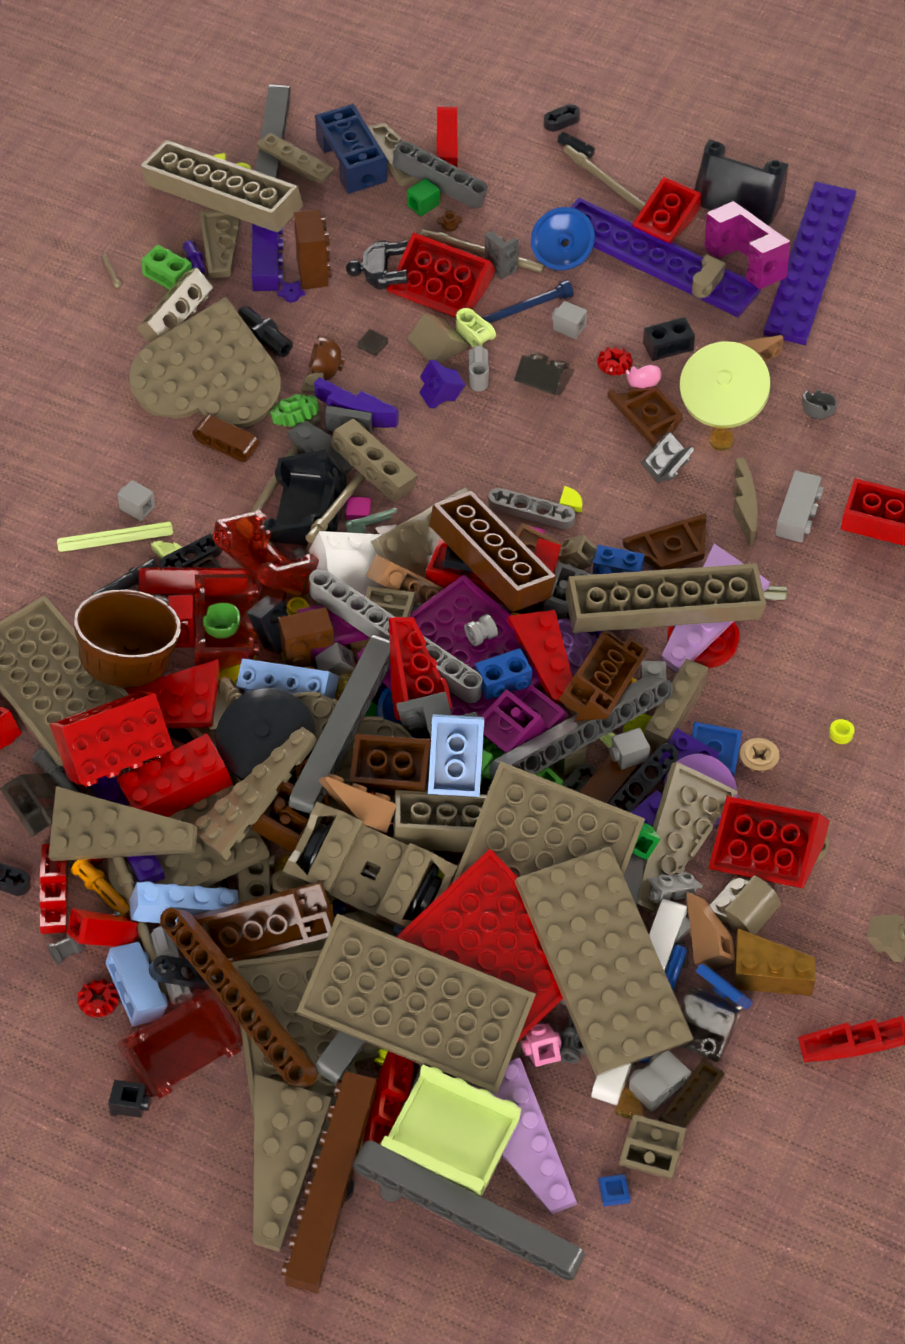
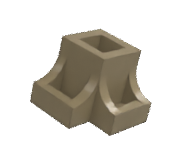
M901 915L871 916L866 936L868 941L877 952H886L893 962L903 961V958H905V921Z

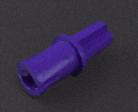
M192 240L186 241L183 244V250L187 256L186 259L191 262L192 269L197 267L202 274H205L206 270L202 262L203 255L198 251L196 242H192Z

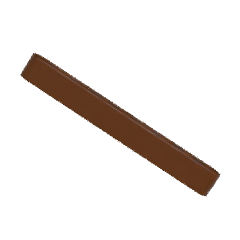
M175 908L165 909L160 916V924L164 931L285 1081L291 1085L305 1087L314 1084L318 1075L315 1065L192 914ZM224 973V978L221 982V974ZM239 991V998L236 1000V994ZM253 1010H254V1011H255V1016H254V1019L252 1020L251 1015H252V1012H253ZM270 1029L271 1035L270 1038L267 1039V1033ZM286 1049V1053H287V1054H286V1057H285V1059H284V1058H283V1051ZM300 1069H302L303 1072L301 1078H299Z

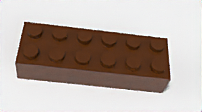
M472 491L433 504L429 526L512 612L551 598L556 576Z

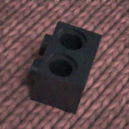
M685 317L644 327L643 344L652 361L694 351L695 334Z
M266 595L246 613L264 649L280 655L282 649L279 617L288 616L287 606L281 599Z

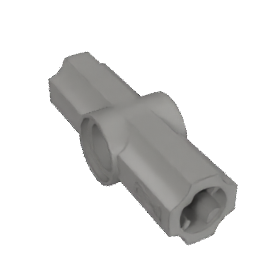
M162 926L153 929L150 936L156 956L167 955L182 958L180 949L164 931ZM159 964L158 968H161V972L165 973L166 970L163 969V965ZM182 967L181 974L189 979L187 967ZM165 983L172 1004L186 1003L194 996L191 987Z

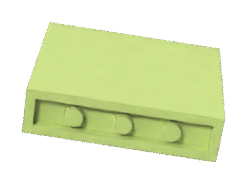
M422 1065L420 1077L388 1137H384L381 1146L482 1197L519 1123L522 1109L517 1107L512 1101H503L494 1097L485 1089H476L468 1085L463 1079L447 1076L436 1067Z

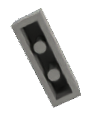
M795 470L777 521L775 536L802 543L805 534H810L813 524L810 518H815L819 505L816 504V500L821 501L824 487L820 486L822 477Z

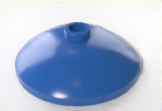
M559 207L545 213L536 222L531 234L532 251L538 261L545 267L557 271L570 270L582 264L591 254L595 243L594 228L588 217L581 211L570 207ZM564 241H569L567 246H563Z

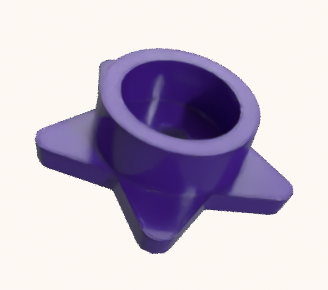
M283 281L282 289L277 293V296L283 297L285 301L292 303L299 300L300 296H305V292L300 289V281L292 284Z

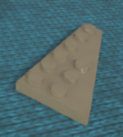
M466 487L461 488L440 501L466 493L468 490ZM433 505L372 540L371 543L377 555L425 578L427 566L439 539H441L429 526Z
M304 727L294 731L283 745L274 749L271 755L262 764L257 765L252 770V773L243 781L238 782L228 795L218 800L206 815L197 819L195 823L197 837L227 861L232 854L229 849L235 842L240 843L245 837L243 832L246 827L257 822L278 794L276 788L281 782L286 783L290 779L291 774L289 772L293 766L301 764L316 745L318 740L314 734Z
M679 762L671 764L653 825V829L661 840L648 860L644 859L645 866L636 907L650 913L657 912L661 902L656 903L650 900L649 892L652 890L653 885L647 878L659 877L660 875H676L684 872L686 864L690 858L695 856L712 831L713 824L722 815L726 796L735 797L738 792L737 790Z
M255 1074L253 1244L280 1252L329 1111L332 1097Z

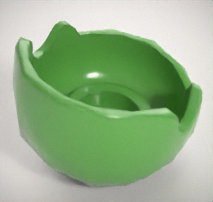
M217 603L209 606L207 615L203 618L205 631L217 639H225L234 635L240 626V612L237 607L229 603Z

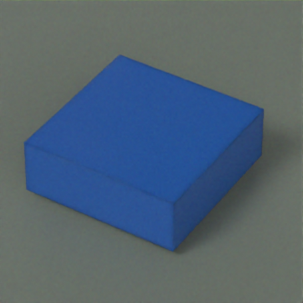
M625 1174L598 1178L603 1207L630 1203V1194Z

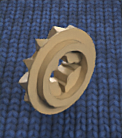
M753 738L742 745L740 759L744 767H749L752 772L755 770L761 771L763 774L765 770L769 769L772 771L773 767L778 764L779 750L773 742L767 739ZM755 753H757L758 755L763 754V760L761 758L754 759Z

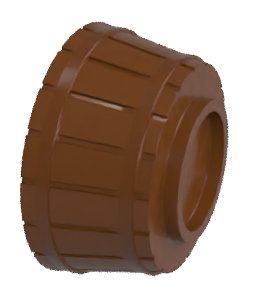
M109 590L97 593L84 600L78 606L74 615V631L78 642L79 658L84 669L96 680L116 687H139L158 679L168 666L169 658L176 647L181 630L179 617H177L176 612L166 602L153 595L134 590Z

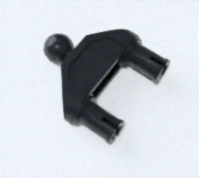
M386 240L377 241L363 252V263L358 260L349 261L346 265V272L352 277L359 276L364 272L366 282L378 290L387 289L389 285L408 284L406 269L388 272V258L390 256L403 255L408 241L389 243Z

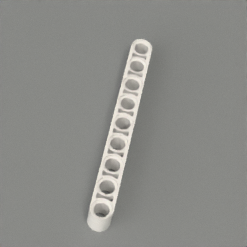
M666 899L661 901L649 934L664 972L673 947L677 943L676 938L680 934L683 917H686L688 908L686 905ZM633 1063L597 1076L591 1097L618 1105Z

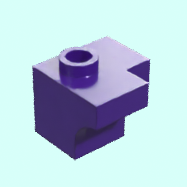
M430 360L420 375L424 386L419 393L429 408H436L442 402L455 401L464 388L465 383L456 370L445 368L438 361Z

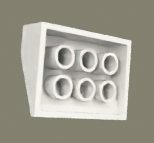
M318 532L309 549L316 570L323 569L328 571L362 595L366 593L368 586L389 589L366 576L377 554L371 541L382 534Z

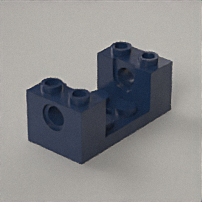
M354 103L315 115L316 141L323 153L334 152L339 161L340 181L348 194L387 182L386 156Z

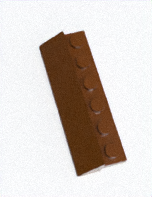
M602 631L559 698V701L564 703L568 709L578 713L574 721L607 719L649 649L630 635L624 642L610 631Z
M322 881L192 915L231 963L327 938L334 923L333 902L329 903ZM187 968L188 973L191 974L192 971L189 968Z

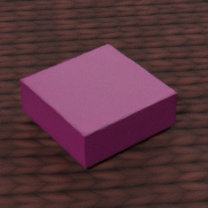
M350 497L347 502L346 520L370 516L371 498Z

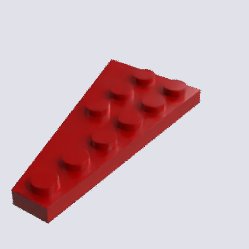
M217 659L160 677L147 685L129 687L124 690L128 694L140 690L155 693L167 728L213 727L221 663Z

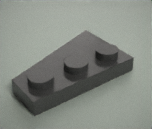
M304 421L288 431L287 437L302 454L326 449L345 474L355 468L330 446L332 436L311 423Z

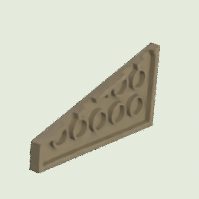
M56 786L49 859L52 861L194 853L196 851L197 827L193 824Z

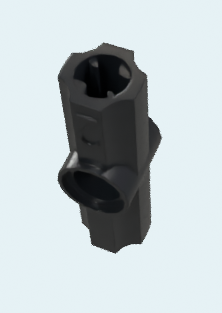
M243 306L239 309L238 314L261 345L264 344L278 357L282 356L284 358L293 348V342L278 330L276 323L271 318L267 317L264 319L250 307Z

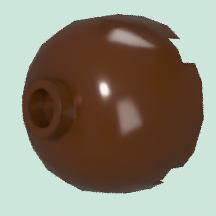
M318 335L317 339L320 342L319 344L314 343L308 367H312V373H324V380L327 381L335 376L337 370L342 371L345 358L341 357V349L334 340Z

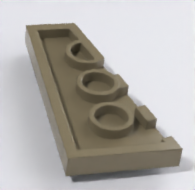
M386 123L368 126L387 159V167L399 186L421 182L393 165L392 160L395 148L402 138Z

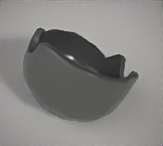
M818 389L814 394H810V391L806 390L802 396L804 412L812 419H826L837 410L836 398L830 393H824Z

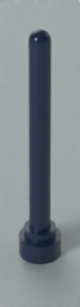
M568 280L558 283V286L552 291L481 318L488 323H492L555 298L567 299L573 297L572 285Z

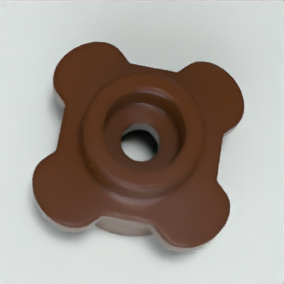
M447 210L442 217L437 218V223L441 225L443 230L451 232L458 228V223H462V217L457 216L451 210Z

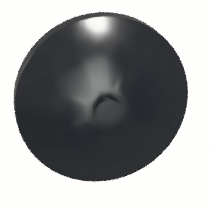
M279 689L254 690L237 698L222 714L216 729L215 741L217 752L228 771L243 781L252 773V770L257 765L262 764L271 755L274 749L283 745L294 731L304 727L316 737L315 724L307 707L296 696ZM313 749L310 751V753L306 756L305 759H309ZM294 765L290 770L291 777L296 774L297 765Z

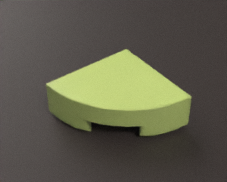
M162 541L151 543V549L160 560L164 556L182 548L174 542L173 544Z

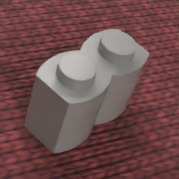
M670 1051L662 1054L659 1053L651 1058L649 1066L642 1070L637 1069L630 1076L629 1091L652 1112L681 1089L690 1077L691 1071Z

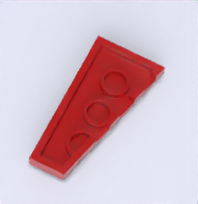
M555 610L508 616L506 621L516 633V639L528 655L527 659L530 665L534 666L538 679L548 698L556 704L562 703L559 701V698L573 677Z

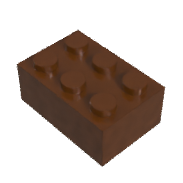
M320 209L294 212L296 260L302 290L328 287L331 267L327 262H331L330 250L326 249V247L330 246L329 234L324 233V231H327L326 219L321 218Z
M356 734L349 777L350 785L352 786L353 783L359 784L367 788V793L372 789L374 794L381 793L384 795H395V790L428 792L431 739Z

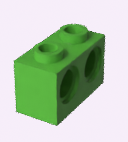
M158 244L141 259L143 275L169 290L185 272L192 270L191 262L186 258H182Z

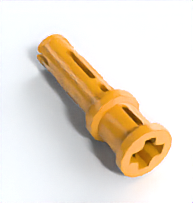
M80 859L73 864L71 873L75 876L78 875L85 882L87 889L94 890L114 911H118L121 914L120 916L131 917L128 902L105 880L104 872L97 870L91 864V859Z

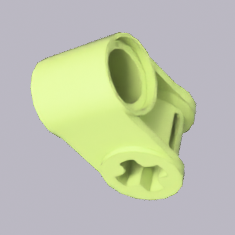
M463 308L457 312L456 332L473 348L474 346H482L486 341L493 340L496 337L493 326L483 320L472 309Z

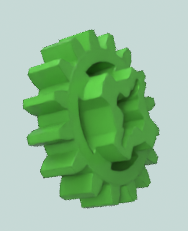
M296 394L293 397L282 399L278 403L279 406H274L270 413L273 423L277 424V426L284 424V426L289 425V427H293L304 421L308 422L312 418L311 415L318 414L317 411H320L317 398L313 397V395L306 397V395Z

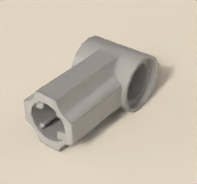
M474 346L473 349L469 350V387L474 391H483L489 386L488 350L484 349L483 346Z

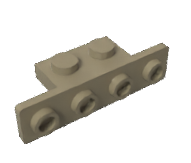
M268 133L257 143L259 149L281 160L282 165L312 182L318 181L323 183L334 173V168L272 133Z

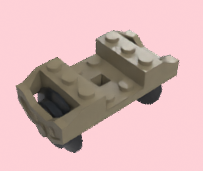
M316 802L303 835L288 859L283 873L285 876L305 885L322 881L328 896L404 930L452 885L458 866L412 843L408 846L365 826L362 820L345 812ZM323 816L335 817L329 825H320ZM439 869L444 873V879L438 876Z

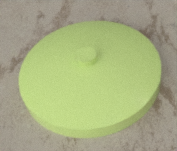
M727 341L709 344L694 353L682 370L680 377L682 401L688 412L703 424L716 428L741 426L755 418L767 403L770 394L768 368L760 355L748 346Z

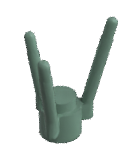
M394 508L361 519L346 521L347 533L366 534L365 526L392 519L390 514L396 513L398 510Z

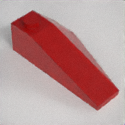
M390 617L391 690L395 720H400L396 703L446 692L451 709L448 684L445 678L441 677L436 667L438 664L435 658H431L425 646L426 641L414 617Z

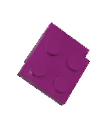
M530 685L519 698L506 689L481 716L484 717L483 736L506 754L562 723L568 714L533 685Z

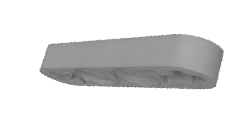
M495 488L489 493L488 504L495 511L560 529H569L575 523V512L571 507L503 488ZM521 502L525 503L527 506L525 508L519 509L514 505L516 503ZM543 508L548 510L549 512L545 515L538 514L536 511L538 509Z

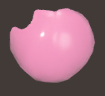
M648 365L640 369L632 367L631 372L626 370L627 379L632 388L643 389L645 387H653L661 379V371L657 366Z

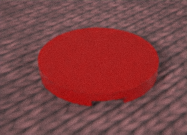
M735 621L694 662L708 668L718 667L728 662L735 655L739 645L740 634ZM669 626L667 641H669L675 626Z

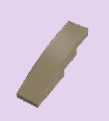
M743 457L735 460V484L733 491L735 501L733 513L751 547L754 546L756 536L757 499L752 475Z

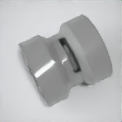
M488 614L480 617L478 622L471 621L464 625L467 638L473 646L482 644L486 638L492 639L498 635L496 624Z

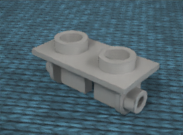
M686 872L647 878L653 885L652 890L649 892V898L656 903L661 902L662 899H687L686 893L690 892L695 895L696 889L703 887L693 875Z

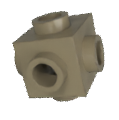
M584 534L567 538L561 543L559 561L580 570L592 566L597 547Z

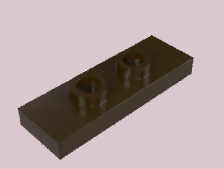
M702 1059L661 1114L659 1121L687 1129L725 1077V1072Z

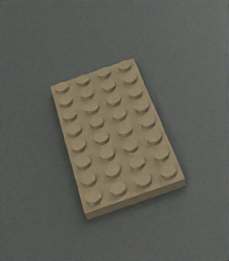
M45 595L0 621V694L60 767L63 763L49 724L129 694L123 687L102 683V681L96 680L86 672L79 658L78 642L74 629Z
M611 846L516 878L514 882L595 1076L693 1040Z
M337 914L296 1014L427 1067H436L446 1075L463 1079L468 1084L485 1089L496 1095L536 994Z
M322 950L232 962V965L311 1062L316 1065L323 1052L338 1033V1030L296 1014ZM239 991L236 994V1000L239 998ZM253 1010L252 1015H251L252 1020L254 1019V1016H255V1011H254V1010ZM240 1025L254 1121L255 1074L286 1084L289 1083L285 1081ZM270 1029L267 1033V1039H269L271 1035ZM286 1049L283 1051V1058H284V1059H285L286 1054H287V1053H286ZM354 1062L346 1072L356 1074ZM302 1069L299 1070V1078L302 1077ZM319 1073L315 1083L311 1086L293 1085L332 1097L331 1104L335 1105L338 1097L334 1095L336 1084ZM327 1116L312 1158L321 1154L323 1146H320V1138L323 1130H328L330 1124Z

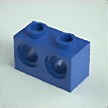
M598 545L593 561L592 574L643 571L645 554Z
M521 648L475 663V671L482 677V693L486 700L499 698L506 689L509 692L523 690L532 684V669Z

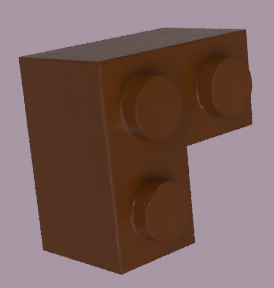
M326 607L279 617L281 649L286 665L296 667L312 665L310 650L334 645L333 627Z
M287 781L286 783L281 782L276 788L278 794L251 829L293 853L309 819L293 811L294 808L289 807V799L295 785Z

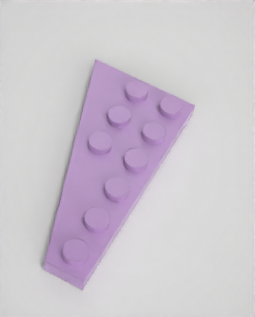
M714 544L703 567L740 565L743 563ZM760 575L764 592L769 588L770 582ZM734 621L676 625L661 656V661H666V665L678 673L685 659L694 661Z
M521 1059L512 1060L508 1064L498 1093L496 1095L491 1093L494 1097L503 1101H512L517 1107L522 1109L519 1123L502 1156L530 1187L531 1191L551 1214H555L577 1205V1202ZM468 1084V1085H470V1086H472V1087H474V1088H476V1089H481V1088H478V1087L473 1086V1085H471V1084Z

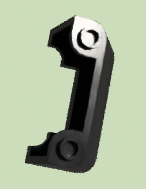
M709 139L704 148L694 189L701 193V207L714 210L734 201L766 225H770L784 202L789 164L772 160L767 162L762 169L724 157L726 152L725 146L720 142Z
M326 449L278 458L275 478L283 486V492L277 519H266L262 526V534L268 541L307 546L309 542L306 540V536L311 531L313 523L325 514L346 488L345 472ZM341 509L329 522L326 532H337Z

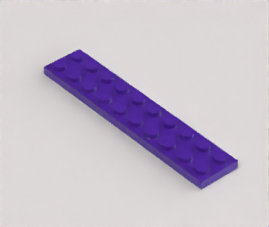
M820 182L814 183L788 259L787 277L780 282L763 336L773 337L782 335L784 341L802 345L807 344L856 196L855 190Z
M578 198L570 206V208L584 213L592 223L595 232L594 248L694 296L692 293L693 276L701 272L703 257L671 242L669 244L632 227L633 223L581 198ZM725 268L724 278L708 297L699 299L739 318L758 296L761 289L750 283L745 277Z

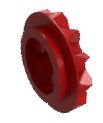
M616 346L613 349L606 347L605 351H600L597 358L599 369L613 376L625 374L626 370L629 371L633 364L631 353L626 352L625 348L617 349ZM611 358L619 359V364L615 360H611Z
M104 978L98 981L92 979L87 985L83 984L81 991L78 992V1006L84 1014L95 1018L111 1014L117 1008L120 1000L114 983L107 982ZM92 993H96L97 995L103 993L102 995L104 1001L100 999H96L95 1001H93L94 997Z

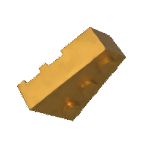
M741 929L737 930L734 987L738 990L812 996L815 983V957Z

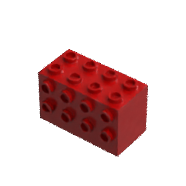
M140 690L49 724L68 780L80 785L83 784L84 787L96 784L98 782L97 778L105 775L107 778L121 774V769L141 767L144 765L145 760L161 758L167 752L174 750L156 694L153 692Z

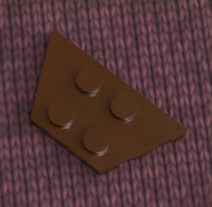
M657 386L645 387L643 389L630 388L627 393L615 394V390L608 391L607 398L653 448L665 434L669 432L673 434L682 422L683 414Z
M704 513L623 538L622 545L629 551L645 554L644 561L657 570L674 569L703 560L705 555L706 514Z

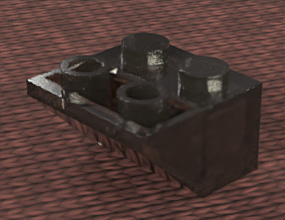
M530 352V355H522L514 381L553 395H561L575 369L570 368L569 363L558 359H551L549 361V356L545 354Z
M49 773L21 774L0 787V791L31 837L52 824L55 791L58 785Z
M693 987L686 994L681 1008L693 1040L680 1046L718 1062L734 1032L743 1007Z

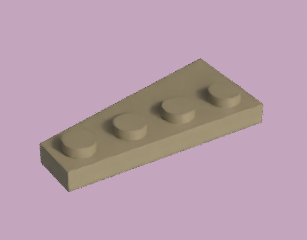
M217 210L199 212L209 279L231 277L241 219Z

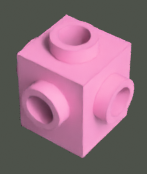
M536 1024L524 1036L525 1040L521 1041L524 1055L530 1057L535 1067L561 1060L559 1050L562 1046L559 1033L554 1032L549 1024Z

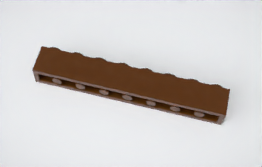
M345 1071L343 1080L338 1079L334 1095L338 1097L335 1105H330L327 1120L330 1121L328 1130H323L320 1138V1146H323L321 1154L316 1155L314 1158L312 1171H315L313 1181L308 1180L305 1189V1197H308L305 1207L301 1206L298 1212L297 1223H300L298 1233L293 1232L289 1249H292L290 1259L284 1260L281 1275L285 1276L286 1286L319 1293L353 1175V1164L359 1154L376 1095L377 1080L375 1078Z

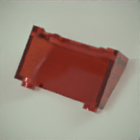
M260 510L216 521L213 532L214 542L264 586L294 596H303L310 592V574L317 569L319 559L313 554L304 555L303 558H296L294 562L288 559L269 543L271 532L265 530L263 526V521L266 520L267 516Z
M195 574V666L219 659L221 671L241 665L242 658L254 660V656H259V641H254L253 625L246 613L253 607V598H258V584H253V574ZM217 603H229L236 606L240 612L238 631L225 639H217L210 636L203 626V618L207 615L209 606Z
M210 988L179 1008L124 1038L116 1045L141 1083L146 1084L147 1091L151 1097L157 1095L161 1099L173 1092L172 1085L219 1057L226 1055L227 1058H230L241 1051L239 1046L243 1042L242 1035L225 1005Z

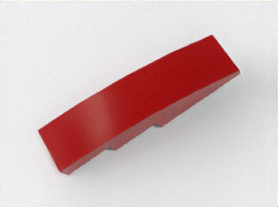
M42 844L39 901L41 909L40 934L67 933L68 860L52 861L49 859L50 844Z
M903 1016L880 1023L873 1019L853 1026L846 1022L797 1038L805 1063L842 1059L905 1045V1020Z
M390 1051L387 1052L378 1077L377 1091L366 1126L363 1145L366 1141H373L381 1145L384 1137H388L402 1111L403 1102L410 1096L414 1061Z

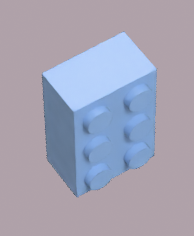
M433 714L428 794L480 797L484 717Z

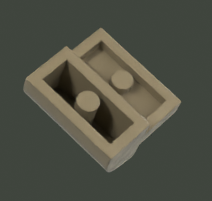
M735 875L710 904V907L720 921L730 925L731 931L737 933V930L741 929L756 935L778 909L781 902L773 888L759 877L753 876L748 880Z
M634 1114L619 1165L673 1180L686 1128Z

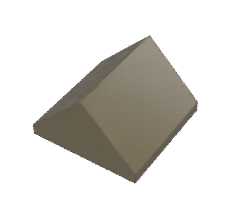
M424 313L407 337V341L428 362L435 360L439 364L469 348V344L443 318Z

